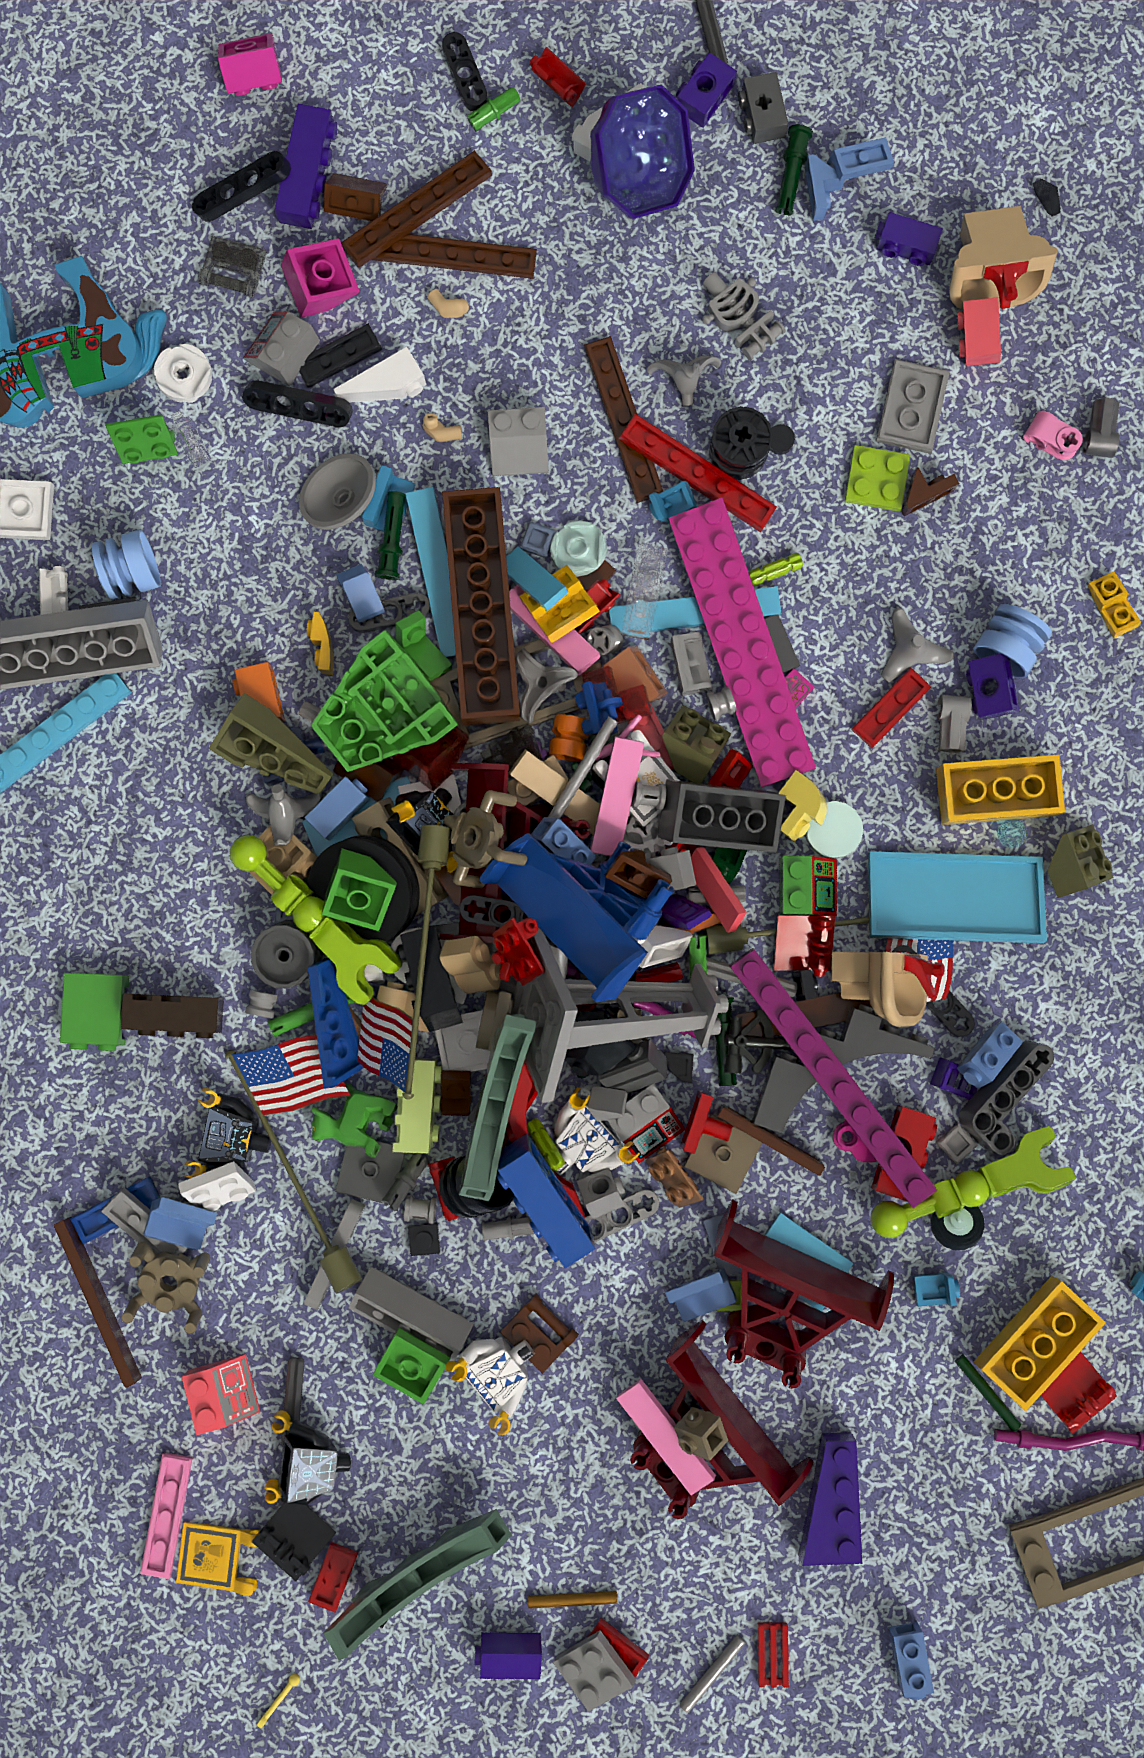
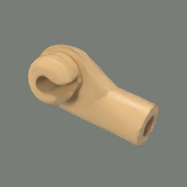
M438 289L432 290L427 296V299L443 318H459L469 310V304L465 299H445Z
M428 413L423 417V429L435 441L446 442L462 439L460 425L445 427L434 413Z

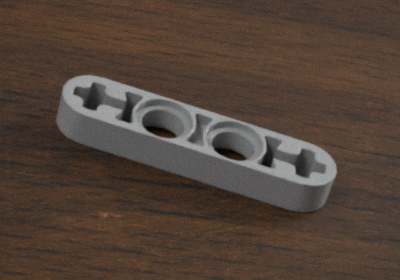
M642 1189L622 1198L625 1204L623 1208L628 1211V1218L623 1223L613 1221L611 1212L594 1218L602 1225L600 1233L593 1236L594 1243L656 1213L659 1208V1199L656 1193L650 1189ZM642 1195H646L647 1198L653 1197L652 1208L650 1210H646L645 1207L636 1209L639 1216L633 1218L632 1209L626 1202L633 1200V1205L635 1206L641 1202ZM590 1214L585 1216L586 1221L592 1219Z
M354 1199L350 1201L331 1242L332 1247L339 1245L340 1249L343 1247L347 1248L348 1240L355 1231L365 1209V1204ZM320 1266L304 1302V1305L315 1310L319 1309L330 1286L322 1266Z

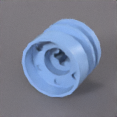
M142 529L121 534V549L113 538L106 539V546L102 541L92 543L91 548L95 571L101 585L111 600L121 599L122 593L126 597L132 596L133 581L140 592L161 587V578L154 553Z
M1000 604L994 612L995 616L988 622L991 630L982 632L973 648L974 653L979 658L1002 653L1010 658L1013 677L1026 678L1037 661L1034 653L1043 651L1044 643L1049 641L1052 631L1043 620L1031 612L1014 605Z

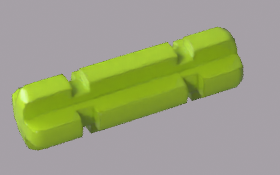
M799 553L789 555L787 559L781 558L763 565L762 569L758 567L750 570L749 575L752 584L757 586L762 584L764 580L770 581L786 575L789 570L792 572L799 570L803 566V561Z
M538 1118L532 1119L527 1123V1130L547 1164L553 1171H556L564 1166L565 1161L548 1132H546L542 1122Z

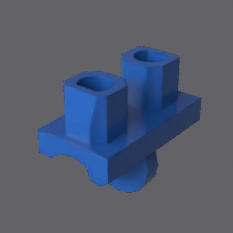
M588 681L582 684L583 690L575 695V699L580 709H588L590 717L582 722L584 734L596 735L608 716L613 719L618 717L616 708L622 706L623 702L621 697L612 696L611 689H607L605 682L592 683ZM617 725L611 735L618 732Z

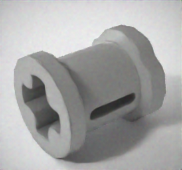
M636 781L632 807L645 805L656 807L657 810H663L666 800V785H643L641 781Z
M408 1195L405 1203L404 1221L409 1222L410 1219L426 1220L429 1224H434L437 1198L423 1200L414 1199L412 1195Z

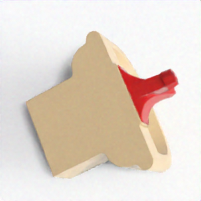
M1021 206L964 213L960 231L963 247L959 251L958 259L954 262L949 286L952 303L957 308L963 310V301L998 297L999 309H1005L1025 304L1036 298L1046 288L1051 278L1058 253L1057 248L1050 246L1045 238L1029 234Z
M832 952V981L840 983L842 999L870 1000V1005L874 1012L896 1027H911L919 1023L925 1011L927 996L928 998L936 996L929 975L942 977L945 972L944 964L929 962L928 955L895 952Z

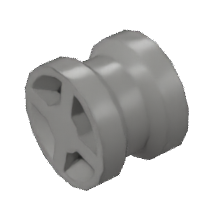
M605 625L590 630L587 642L601 656L620 650L623 644V636L620 629L616 626Z
M723 687L717 693L712 691L706 693V700L714 720L720 719L722 715L727 713L730 715L736 714V704L729 687Z
M249 990L250 1004L246 1007L245 1013L274 1018L273 1004L277 1002L278 995Z

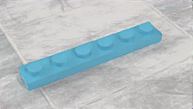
M118 673L102 676L0 754V793L132 693Z

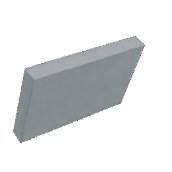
M895 359L876 442L931 454L950 371Z

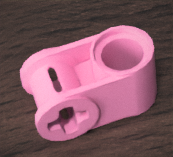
M1046 411L1037 412L1023 436L1025 442L1029 443L1031 441L1036 444L1037 449L1043 450L1060 460L1072 458L1083 442L1082 434L1078 429L1064 423ZM1065 440L1070 442L1069 447L1063 445Z

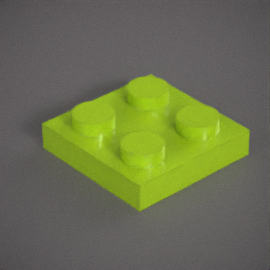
M855 445L852 453L845 503L900 512L903 504L910 454Z

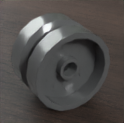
M284 920L263 930L255 939L251 949V964L256 975L265 984L275 988H292L309 978L308 967L322 960L323 952L309 938L311 933L297 928L293 920Z

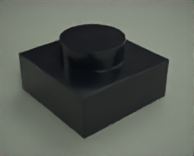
M812 969L792 972L793 982L797 983L796 1000L817 998L818 982L816 976L812 974Z
M438 1223L408 1226L411 1256L440 1254Z

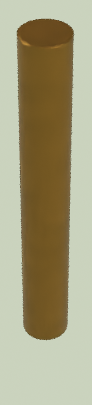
M617 1591L528 1596V1609L617 1604Z

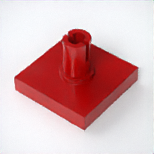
M698 1091L680 1144L683 1151L695 1154L702 1134L728 1141L733 1128L731 1124L708 1117L714 1097L707 1093Z

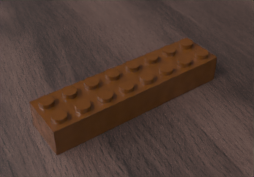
M500 487L442 491L463 726L520 721Z

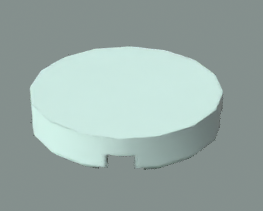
M581 520L569 522L563 526L564 528L559 533L558 531L555 533L551 541L550 552L551 558L559 570L568 565L575 576L579 577L592 573L604 562L607 553L606 539L603 533L591 522Z
M838 801L826 802V817L822 825H819L814 820L810 821V827L806 832L807 841L811 848L823 857L834 859L845 857L853 852L861 842L863 835L862 819L856 810L846 803Z

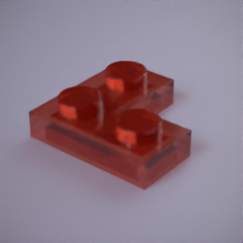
M610 666L582 674L584 683L588 681L592 683L605 682L607 689H611L613 697L622 698L623 705L616 708L618 717L615 720L618 721L617 725L631 721L637 715L644 717L653 714L646 686L643 684L618 692Z

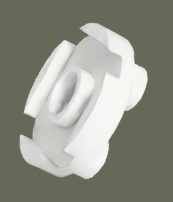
M179 344L180 347L173 349L169 347L161 352L155 362L154 374L156 382L162 393L169 399L177 402L193 403L209 389L212 381V368L204 353L193 345ZM186 367L189 368V376L179 379L180 376L177 374V371L179 369L184 370Z

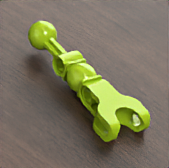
M248 834L238 837L230 848V860L234 866L242 871H255L275 891L270 896L275 906L287 916L293 915V921L297 928L311 933L309 938L335 964L337 969L336 980L339 988L356 1003L367 1004L372 999L374 993L373 988L365 978L364 970L366 966L375 965L385 973H395L402 967L399 955L385 941L363 939L346 922L322 915L324 901L318 897L311 896L314 892L299 877L290 874L286 878L266 859L267 847L261 839Z
M1048 1126L1025 1134L1016 1146L1014 1154L982 1166L978 1171H962L955 1179L950 1178L934 1184L937 1191L914 1208L909 1203L900 1205L894 1201L880 1202L871 1211L870 1221L873 1229L880 1236L896 1238L904 1233L909 1221L933 1212L936 1213L938 1218H942L962 1210L964 1206L978 1207L985 1203L987 1199H992L1024 1187L1030 1188L1037 1193L1049 1194L1070 1185L1077 1177L1073 1169L1068 1166L1052 1169L1041 1160L1040 1150L1049 1146L1056 1138L1053 1128Z

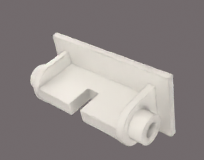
M55 566L53 570L39 569L40 615L68 611V573L65 572V568L62 566Z

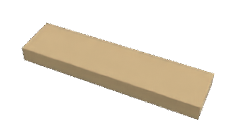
M526 749L508 772L512 777L552 806L556 804L569 782ZM578 788L563 814L574 821L586 820L591 829L585 830L590 831L593 835L600 804Z

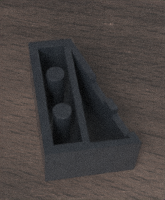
M434 925L429 926L419 1016L429 1032L463 1023L456 1004L455 992L451 985L449 973L445 970L440 960L442 946ZM422 929L401 934L402 945L397 946L402 963L407 962L409 972L404 973L408 989H414L415 995ZM412 1000L411 1002L414 1010L415 1000Z

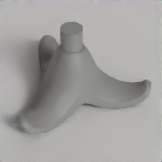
M700 356L686 364H681L664 359L650 364L647 368V373L651 375L657 370L667 372L673 378L678 391L682 394V405L689 406L693 405V393L703 369L708 365L719 368L721 360L715 356Z
M897 608L893 611L892 624L896 646L882 670V678L887 682H891L916 663L932 664L952 661L954 658L952 650L938 646L924 638L912 625L902 608Z
M522 648L516 655L517 668L527 684L520 705L522 719L532 723L534 714L541 703L551 694L557 691H564L566 683L577 677L576 670L569 667H545L533 658L525 648Z
M276 784L271 788L272 795L270 799H264L251 793L246 796V802L257 815L269 820L274 845L285 846L292 838L296 819L307 815L322 800V793L320 795L313 793L304 798H292L284 792L282 785Z

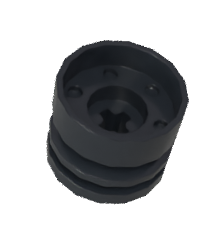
M742 406L729 409L722 414L714 425L709 448L711 463L736 480L751 478L758 473L765 464L772 445L773 433L766 417L754 408ZM740 436H744V437H745V440H744L743 443H741V442L738 441V439L740 438Z
M466 1155L448 1162L442 1170L439 1180L441 1198L452 1214L461 1218H475L486 1213L499 1211L509 1206L515 1197L510 1188L505 1190L502 1187L497 1176L494 1191L489 1201L459 1195Z

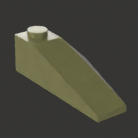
M245 693L231 710L209 747L211 751L233 765L242 768L245 765L260 770L259 774L267 777L270 773L280 776L290 785L319 795L333 775L269 708Z

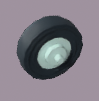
M964 1206L962 1210L942 1218H938L936 1213L933 1212L930 1219L931 1231L936 1240L951 1250H966L975 1246L981 1239L985 1228L984 1216L979 1207Z

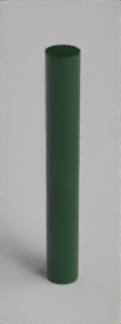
M964 1354L954 1361L1007 1426L1012 1431L1018 1430L1021 1427L1019 1420Z

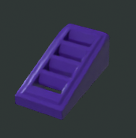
M674 894L668 898L661 908L662 916L659 921L664 927L690 930L710 918L712 914L707 908L683 896Z
M940 1057L930 1084L970 1100L977 1092V1088L971 1085L969 1093L965 1092L968 1082L963 1074L958 1088H954L960 1072L956 1069L959 1064Z

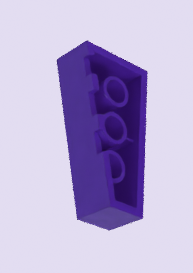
M851 1432L822 1433L798 1556L802 1566L863 1564L857 1441Z

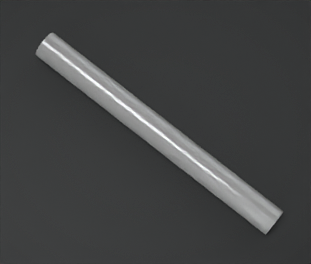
M609 716L607 717L548 817L559 819L562 817L618 721Z

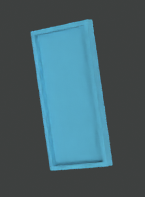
M870 851L868 854L869 938L1045 943L1047 941L1043 857Z

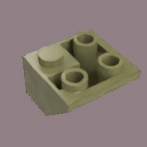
M682 705L665 730L662 738L675 772L694 783H702L732 733L725 730L721 725L701 716L696 710Z
M1093 824L1061 836L1047 871L1057 898L1088 889L1114 878L1112 864L1105 856L1101 846V836L1095 830Z

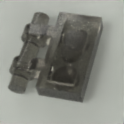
M528 723L520 729L516 727L510 731V735L500 741L494 740L489 743L488 748L480 752L483 758L482 763L508 764L509 772L525 749L539 760L542 759L537 741L532 735L534 730Z

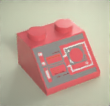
M246 1354L190 1369L182 1376L196 1436L225 1428L260 1412Z

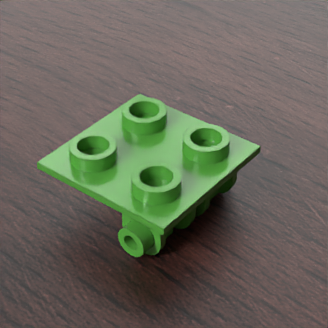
M162 414L105 424L122 464H135L140 461L157 458L164 459L169 456L178 455L174 444L176 441L174 431H169Z

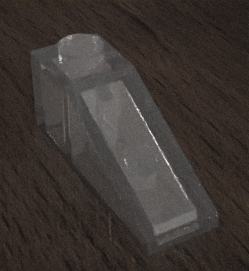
M644 544L638 545L621 636L643 640L650 639L666 568V548Z

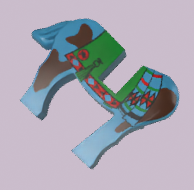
M79 256L55 264L61 279L78 297L80 305L79 324L51 328L18 341L10 294L0 283V422L17 428L29 427L39 420L44 409L49 413L55 408L38 356L45 353L49 357L55 356L54 350L57 349L61 350L72 387L81 398L119 389L138 380L152 368L159 355L162 333L167 322L166 312L162 309H155L140 314L135 324L134 334L128 323L118 315L107 293L96 282L84 258Z

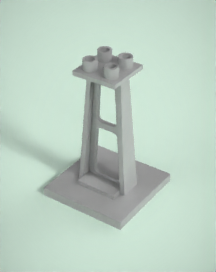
M538 928V932L527 940L545 972L524 986L517 981L510 1015L521 1014L530 1020L536 1021L535 1033L524 1060L541 1103L553 1102L567 1049L691 1030L701 1048H707L710 1036L720 1034L721 1022L717 1015L718 1013H726L728 1011V998L726 995L716 994L718 989L717 978L715 975H706L701 964L694 965L689 983L628 981L616 999L595 1002L591 996L597 988L590 980L563 978L545 934L540 928ZM683 1001L681 1006L683 1013L640 1017L635 1013L631 1003ZM618 1003L626 1017L575 1022L578 1011L576 1005Z

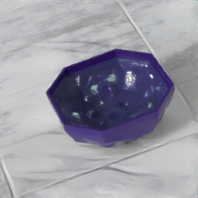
M662 84L612 96L602 107L601 116L590 132V169L595 186L605 199L613 203L630 219L640 218L678 206L695 171L687 109Z

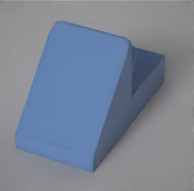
M812 154L807 157L805 174L812 218L815 221L823 220L827 209L831 207L829 191L842 190L845 180L839 181L836 170Z
M362 564L336 574L358 623L385 612L372 579Z

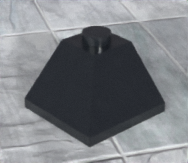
M577 1011L575 1022L611 1019V1017L605 1011ZM631 1040L567 1049L564 1060L571 1066V1070L579 1076L602 1075L634 1052L636 1045Z

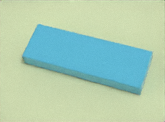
M519 546L506 556L508 577L546 611L551 609L569 593L559 580Z

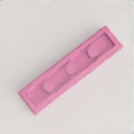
M518 585L509 591L511 611L570 668L576 670L579 676L600 658V653L575 629L551 643L519 596L525 593V591Z
M614 737L590 848L594 853L611 856L620 841L623 842L644 748V742Z
M642 1379L618 1394L616 1398L690 1495H693L715 1480L716 1474L703 1458L687 1454L681 1449L674 1429L676 1423Z
M166 1452L162 1454L140 1574L170 1579L172 1575L193 1457Z

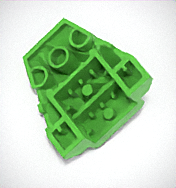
M385 629L361 648L351 667L345 672L341 682L333 694L330 695L311 726L345 770L349 772L399 753L402 754L411 749L432 744L456 727L458 722L445 705L443 698L409 654L400 647L397 641Z

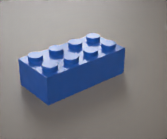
M526 1133L501 1149L496 1176L505 1190L510 1188L515 1195L513 1201L520 1213L526 1212L532 1221L529 1224L538 1238L544 1237L548 1243L546 1249L554 1262L560 1261L563 1267L567 1268L595 1250L590 1225L529 1135Z

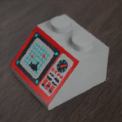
M273 312L243 359L290 387L298 375L301 366H304L305 360L314 351L320 339L312 325L290 312Z
M654 1084L644 1087L626 1100L623 1117L607 1120L624 1144L630 1141L633 1142V1145L628 1150L632 1155L640 1153L636 1158L638 1163L686 1130Z

